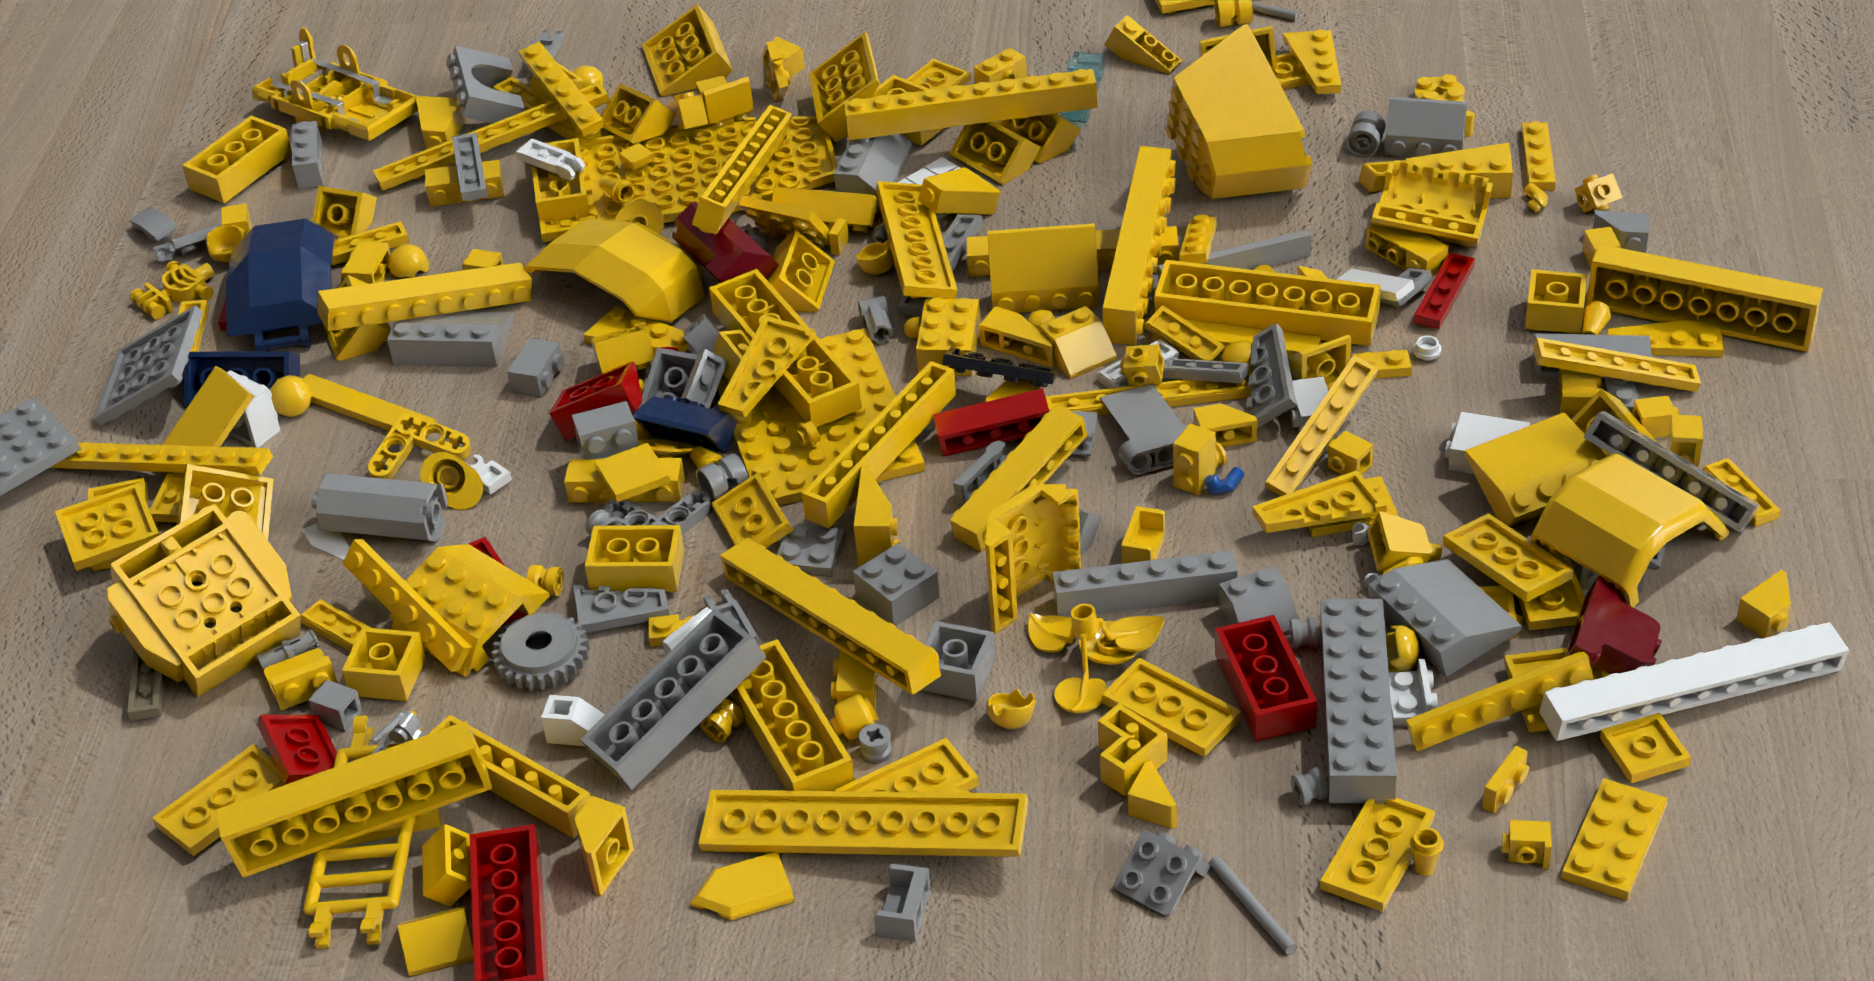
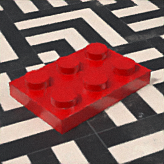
M260 715L257 726L285 785L334 768L337 751L319 715Z

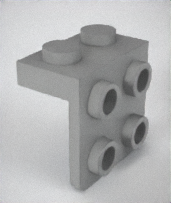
M1143 828L1114 883V887L1119 892L1160 914L1170 916L1176 908L1193 873L1195 872L1205 877L1211 865L1202 860L1204 853L1186 844L1185 848L1182 849L1174 844L1176 839L1160 830L1155 835Z

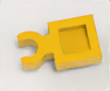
M679 614L649 617L650 647L663 646V640L695 615L688 616L684 620L679 619Z

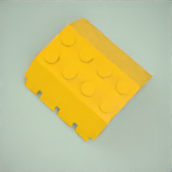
M1395 160V164L1389 163L1379 203H1376L1373 212L1372 225L1425 234L1440 242L1444 241L1464 247L1478 248L1493 183L1488 182L1489 178L1470 175L1469 184L1464 183L1465 173L1444 170L1443 178L1441 179L1438 178L1440 168L1418 165L1417 174L1412 173L1414 163Z
M1033 484L987 514L985 551L991 632H994L995 635L1018 620V596L1045 578L1053 583L1052 572L1081 569L1077 489H1066V484Z
M469 544L437 547L405 580L472 646L460 671H457L463 676H468L472 669L478 672L490 660L482 645L517 609L526 615H533L550 597L549 592ZM390 613V618L393 619L391 630L409 631ZM423 644L424 651H425V652H428V651H429V654H430V655H432L433 657H435L436 659H438V658Z

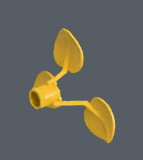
M1079 604L1071 610V617L1060 615L1041 616L1031 613L1028 631L1033 646L1039 651L1046 653L1059 652L1065 648L1067 643H1074L1075 638L1078 637L1080 639L1083 678L1071 677L1063 680L1057 685L1054 696L1056 703L1065 711L1085 713L1094 710L1102 704V693L1107 689L1102 679H1088L1086 641L1093 640L1100 628L1108 640H1116L1118 649L1128 652L1142 651L1152 646L1157 640L1165 620L1164 616L1126 617L1113 622L1108 630L1103 623V619L1097 618L1094 606Z

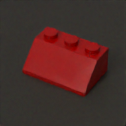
M634 361L562 390L549 414L565 441L574 437L577 440L572 419L574 414L627 401L632 416L634 415V412L638 410L643 401Z

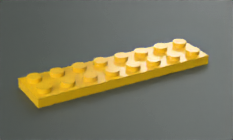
M877 181L876 194L903 295L911 298L939 297L956 299L958 289L936 214L918 201L922 185Z

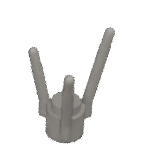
M408 711L398 712L394 719L372 739V743L376 744L385 737L372 754L385 750L392 740L402 744L423 736V733L419 731L421 722L418 717Z

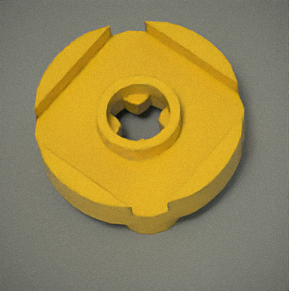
M1445 74L1442 77H1420L1417 80L1414 98L1430 99L1433 96L1440 100L1464 102L1465 89L1457 81V77L1452 74Z

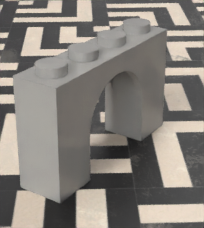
M455 45L453 53L448 55L446 66L450 71V80L453 82V92L456 93L457 106L460 108L461 116L495 123L524 111L525 108L520 95L489 88L511 77L513 68L510 58Z

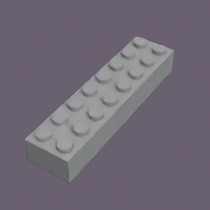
M1320 599V644L1329 803H1366L1367 799H1375V804H1386V799H1395L1397 773L1383 599Z

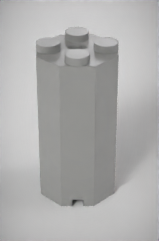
M325 473L318 492H314L312 495L311 505L313 509H316L319 530L438 541L446 525V518L441 517L442 509L447 510L448 500L444 485Z

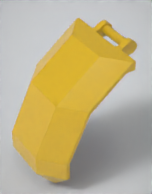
M583 220L549 243L524 267L530 275L537 271L575 273L622 300L636 316L672 323L685 311L705 298L703 267L680 245L641 223Z

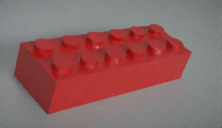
M535 824L469 834L474 981H549L542 857Z

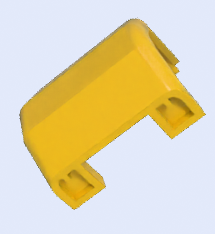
M1615 453L1571 476L1549 499L1531 535V542L1560 561L1566 555L1603 577L1608 583H1613L1615 588L1619 590V600L1634 608L1639 602L1637 586L1651 559L1668 541L1697 524L1702 526L1705 523L1706 528L1715 533V537L1719 540L1726 538L1730 530L1700 499Z

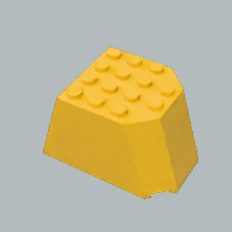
M1248 23L1244 24L1173 78L1172 89H1170L1171 99L1168 102L1169 113H1167V125L1165 126L1166 134L1170 140H1174L1179 159L1185 161L1187 174L1191 182L1195 181L1198 189L1211 199L1307 187L1313 164L1311 156H1306L1301 140L1306 137L1304 128Z

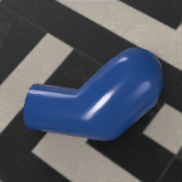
M1233 467L1229 474L1220 480L1216 474L1207 476L1204 480V484L1207 487L1206 491L1213 495L1234 491L1243 479L1244 471L1239 467Z

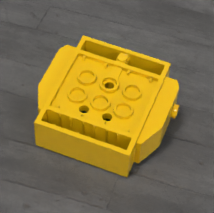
M214 503L110 564L113 585L108 587L107 590L110 618L108 620L117 634L120 632L124 634L147 666L178 683L184 679L197 698L258 661L256 655L280 645V641L284 639L288 641L300 635L301 615L292 604L286 564L251 518L240 512H236L226 518ZM199 580L203 584L200 586H194L192 583L194 581ZM237 606L240 607L242 610L239 612H232L231 608ZM208 622H213L215 626L213 628H207L205 627V624Z

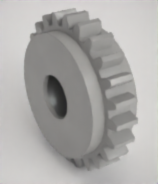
M538 612L534 615H526L520 620L516 619L511 626L504 627L505 633L497 635L498 642L493 643L494 651H492L495 670L499 672L500 678H506L508 685L515 682L518 689L526 687L529 691H532L533 689L545 690L548 687H557L562 682H568V678L571 676H577V669L584 668V660L589 659L588 651H590L586 631L582 630L581 623L575 624L573 617L566 619L562 613L555 615L553 612Z

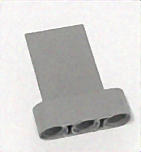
M1153 384L1100 397L1129 438L1121 446L1119 455L1131 473L1143 474L1173 466V443L1188 425L1181 423Z

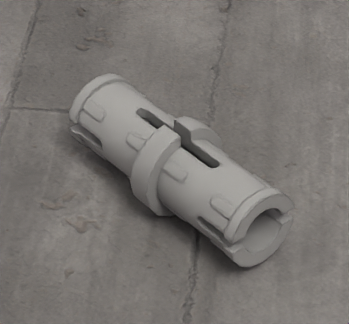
M311 629L288 641L286 639L280 641V645L258 654L256 657L264 671L270 665L318 648L320 644Z

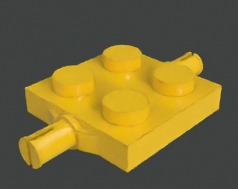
M776 40L766 42L761 57L766 72L765 86L771 89L775 102L784 100L789 84H791L788 70L783 68V50L781 47H777Z

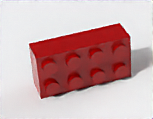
M1275 615L1215 628V656L1255 741L1316 727L1317 699Z

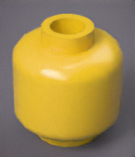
M855 694L837 703L834 706L835 717L830 719L838 736L845 734L849 740L853 741L859 738V733L863 727L876 723L875 721L879 720V716L869 697L864 699L860 694Z

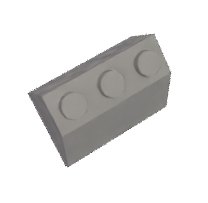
M1390 96L1385 156L1412 158L1463 150L1467 102Z

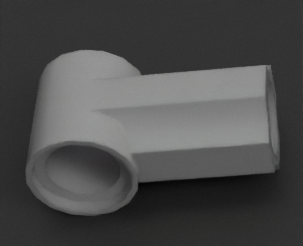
M885 296L859 300L858 308L861 322L866 325L870 339L877 344L887 343V340L893 336Z

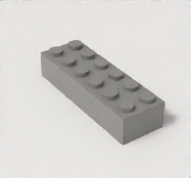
M714 608L580 740L599 763L633 790L767 657L748 632Z

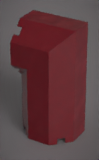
M697 202L690 203L675 220L677 232L673 231L672 238L720 283L758 269L767 279L779 266L770 254L729 218L717 235L702 232L698 227L692 225L698 207Z

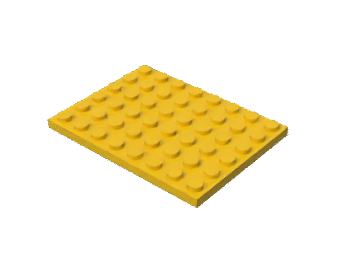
M866 328L820 338L825 346L859 382L862 409L817 427L820 441L814 443L815 446L813 448L807 444L803 446L800 443L796 431L799 429L798 425L800 422L806 423V421L775 385L769 389L745 418L730 413L737 421L733 437L748 477L750 478L759 472L779 506L802 501V492L896 397ZM723 374L717 387L719 398L722 397L729 383ZM915 439L876 479L877 482L925 471V462Z

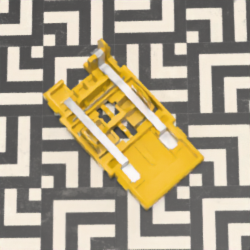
M304 27L300 28V42L291 48L294 68H290V71L286 74H281L282 83L272 84V78L269 77L251 89L254 100L271 104L272 109L277 110L279 108V111L295 116L297 124L303 121H317L319 133L326 128L330 130L339 128L368 141H371L418 111L416 95L390 87L388 81L361 72L356 54L349 46L340 45L337 48L339 64L316 59L313 38ZM345 54L348 55L350 64L347 62Z

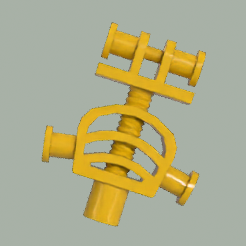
M171 261L166 265V272L161 276L164 286L163 290L159 291L149 282L144 283L146 292L137 288L130 293V300L133 303H136L145 313L151 314L152 318L159 320L163 318L166 311L170 314L174 312L171 300L181 303L182 301H194L200 297L202 300L209 301L213 296L214 290L212 287L206 286L205 281L214 277L215 273L208 263L193 270L186 264L180 265L177 261Z

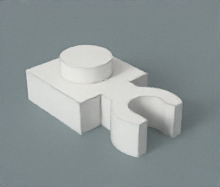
M477 454L473 456L475 464L470 466L481 476L483 490L491 495L512 480L510 471L495 461L491 460L485 464L482 456Z

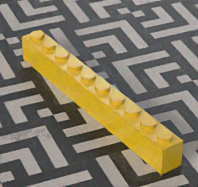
M1079 69L1072 72H1055L1041 76L1031 75L1026 78L1003 79L988 83L979 82L965 86L955 85L942 89L932 88L926 91L903 92L896 95H879L873 98H855L850 101H844L849 140L1098 108L1097 83L1093 69Z
M772 105L767 107L701 196L692 225L698 227L702 232L717 235L739 204L741 195L744 196L784 140L792 113Z
M746 538L720 554L726 579L908 693L914 695L941 676L938 663L939 656L934 648L919 642L911 634L904 633L891 622L888 623L878 617L873 611H868L861 607L853 599L846 598L836 589L828 587L820 582L818 578L803 572L798 566L788 563L780 555H775L763 545Z

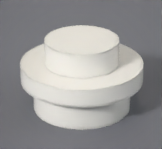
M1422 336L1414 344L1413 352L1418 358L1430 361L1440 356L1441 345L1438 339L1433 336Z

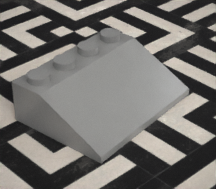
M460 311L396 321L387 339L393 365L497 367L515 317L514 312Z
M1449 559L1395 568L1368 584L1372 599H1383L1384 619L1392 626L1403 625L1414 631L1420 645V653L1445 677H1448L1522 631V626Z

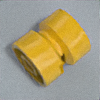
M1214 0V12L1218 28L1232 26L1234 22L1238 25L1252 23L1253 8L1251 0Z

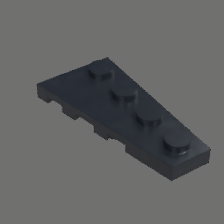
M951 347L944 353L942 365L949 366V368L954 369V372L965 373L966 369L977 371V376L992 378L993 374L1002 375L1005 381L1019 383L1021 379L1030 380L1031 385L1044 388L1048 387V384L1053 385L1056 380V369L1028 363H1019L1018 366H1014L1013 361L1000 357L991 358V361H988L982 353L971 352L961 355V349Z

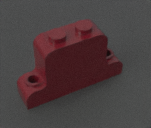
M1598 575L1585 595L1564 657L1577 652H1585L1589 657L1591 668L1596 667L1608 674H1620L1636 670L1641 666H1653L1656 663L1654 656L1662 643V640L1658 639L1661 627L1653 617L1620 601L1618 598L1619 590L1615 588V585L1611 582L1608 583L1603 577Z

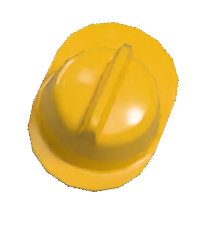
M436 452L429 455L423 461L420 468L421 482L444 485L449 507L456 510H466L480 501L483 494L481 476L474 468L456 455L449 452Z

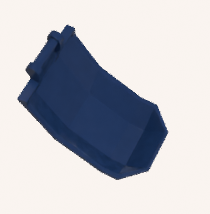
M309 218L253 226L234 248L230 258L226 277L227 337L254 333L256 351H267L298 345L310 347L309 325L323 323L317 314L318 291L332 289L331 265L335 240H338V236ZM299 327L300 335L265 340L264 331Z

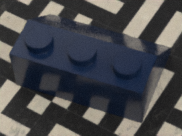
M664 395V398L653 396L633 415V419L652 436L685 442L723 453L728 452L737 425V421L730 413L721 411L719 407L715 406L712 410L705 408L703 404L695 401H689L686 404L669 395Z

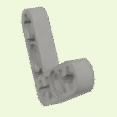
M697 490L687 494L658 518L627 500L616 502L615 499H612L605 504L604 510L611 517L618 519L622 526L632 525L634 522L639 521L645 522L643 525H680L683 535L710 514L712 505L710 495L705 491ZM675 518H685V520L681 522H672V520Z

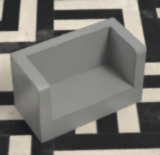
M890 864L888 869L890 887L883 911L876 910L874 916L876 935L878 937L916 942L931 890L929 869Z

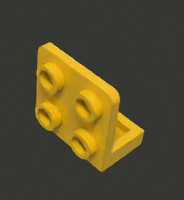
M319 648L270 665L264 669L265 677L281 711L308 701L312 694L326 680L338 683L329 656H324Z

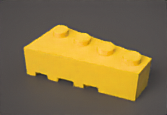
M1509 143L1406 158V162L1414 163L1412 173L1417 174L1418 165L1440 168L1438 178L1441 179L1443 178L1444 170L1465 173L1464 183L1469 184L1470 175L1489 178L1488 182L1493 183L1490 198H1511L1513 169Z

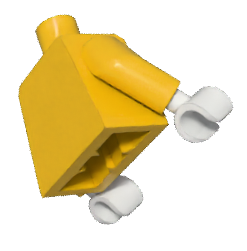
M1379 511L1369 526L1365 523L1357 522L1352 527L1353 544L1355 546H1363L1370 542L1377 571L1383 572L1382 575L1395 568L1427 563L1428 560L1439 561L1442 555V546L1428 541L1425 527L1422 524L1401 518L1398 515ZM1369 573L1365 576L1364 586L1368 588L1369 597H1371L1368 584L1382 575Z

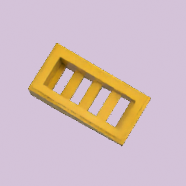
M1395 161L1362 164L1359 183L1369 192L1383 190L1389 163L1395 164Z

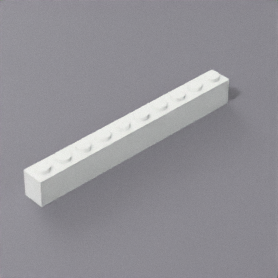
M1830 622L1810 625L1804 629L1792 632L1785 631L1763 639L1756 638L1747 643L1734 646L1727 645L1721 649L1706 653L1699 652L1693 656L1677 660L1670 659L1653 666H1641L1636 670L1620 674L1613 673L1604 678L1591 681L1584 680L1578 684L1563 688L1555 687L1545 692L1539 713L1555 740L1560 741L1600 731L1601 729L1656 713L1664 715L1841 671L1849 649Z

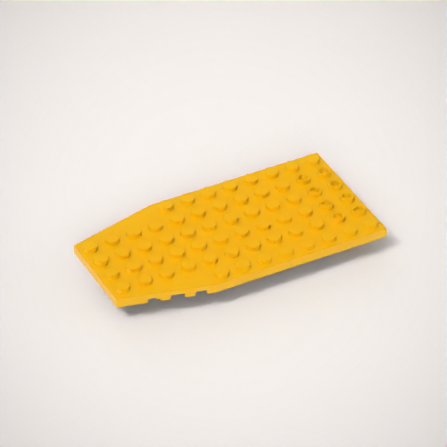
M817 116L792 117L784 140L744 196L772 202L774 187L813 189L835 182L834 172L838 164L830 135L818 124ZM745 117V121H734V118L722 121L725 126L715 128L713 125L707 127V124L678 130L677 125L670 126L664 135L637 142L653 153L654 161L636 170L631 169L620 161L619 152L637 143L633 144L617 135L582 141L574 138L546 143L570 152V154L577 156V158L579 157L586 166L580 173L574 171L576 173L575 178L567 181V179H562L557 173L555 174L531 165L542 242L554 241L583 220L615 221L617 214L624 206L638 200H645L655 204L663 214L664 223L675 221L690 203L697 202L699 204L703 193L757 122L756 117ZM609 176L611 178L631 181L635 188L633 199L623 204L615 202L601 189V180ZM737 205L732 213L742 211L743 209Z

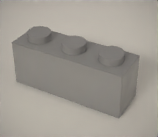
M303 121L292 125V167L299 190L323 186V144L317 121Z

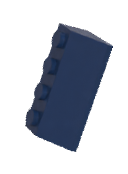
M290 351L189 352V360L184 367V406H189L215 366L222 368L225 372L231 370L241 376L244 375L249 380L265 385L270 390L279 378L287 375L300 377V354Z

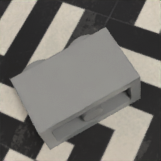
M530 338L507 371L511 392L542 397L546 389L552 385L558 371L563 368L564 356L561 354L560 344Z

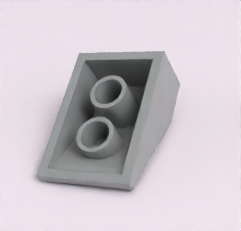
M657 348L642 394L643 401L640 407L653 396L664 398V395L673 396L679 399L680 402L688 404L681 400L698 355Z

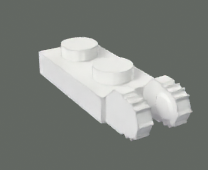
M535 139L529 140L516 151L518 160L552 173H557L562 179H567V181L575 178L576 173L574 171L580 173L586 166L582 159L570 154V152Z

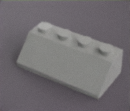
M903 134L850 140L834 172L836 192L870 194L877 197V181H896L912 147V142Z

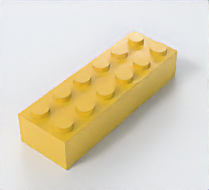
M776 639L760 645L759 647L767 658L730 695L735 704L742 710L746 723L785 790L835 791V789L854 781L851 757L779 640Z

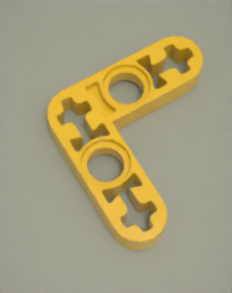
M404 414L397 419L369 461L368 470L372 478L393 479L414 446L433 453L449 452L464 460L471 453L470 439L464 433L414 414ZM431 433L441 435L440 439L434 442L426 440V437ZM394 444L403 446L402 450L397 453L389 452L388 448Z

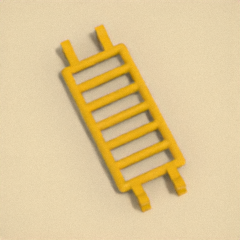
M408 711V712L413 713V714L416 716L415 711ZM367 715L354 716L351 747L341 748L337 751L334 767L346 764L348 760L371 755L379 746H368L369 740L373 737L374 730L372 727H367ZM398 743L389 744L385 749H388V748H390V747H394V746L399 745V744H398ZM415 817L373 831L399 830L397 843L332 849L328 847L315 852L303 912L307 916H315L308 934L310 938L316 937V949L330 947V929L333 914L366 911L365 918L360 925L361 933H367V945L381 944V925L384 910L395 909L400 902ZM394 856L392 870L324 875L327 862ZM389 883L386 897L318 902L321 888Z

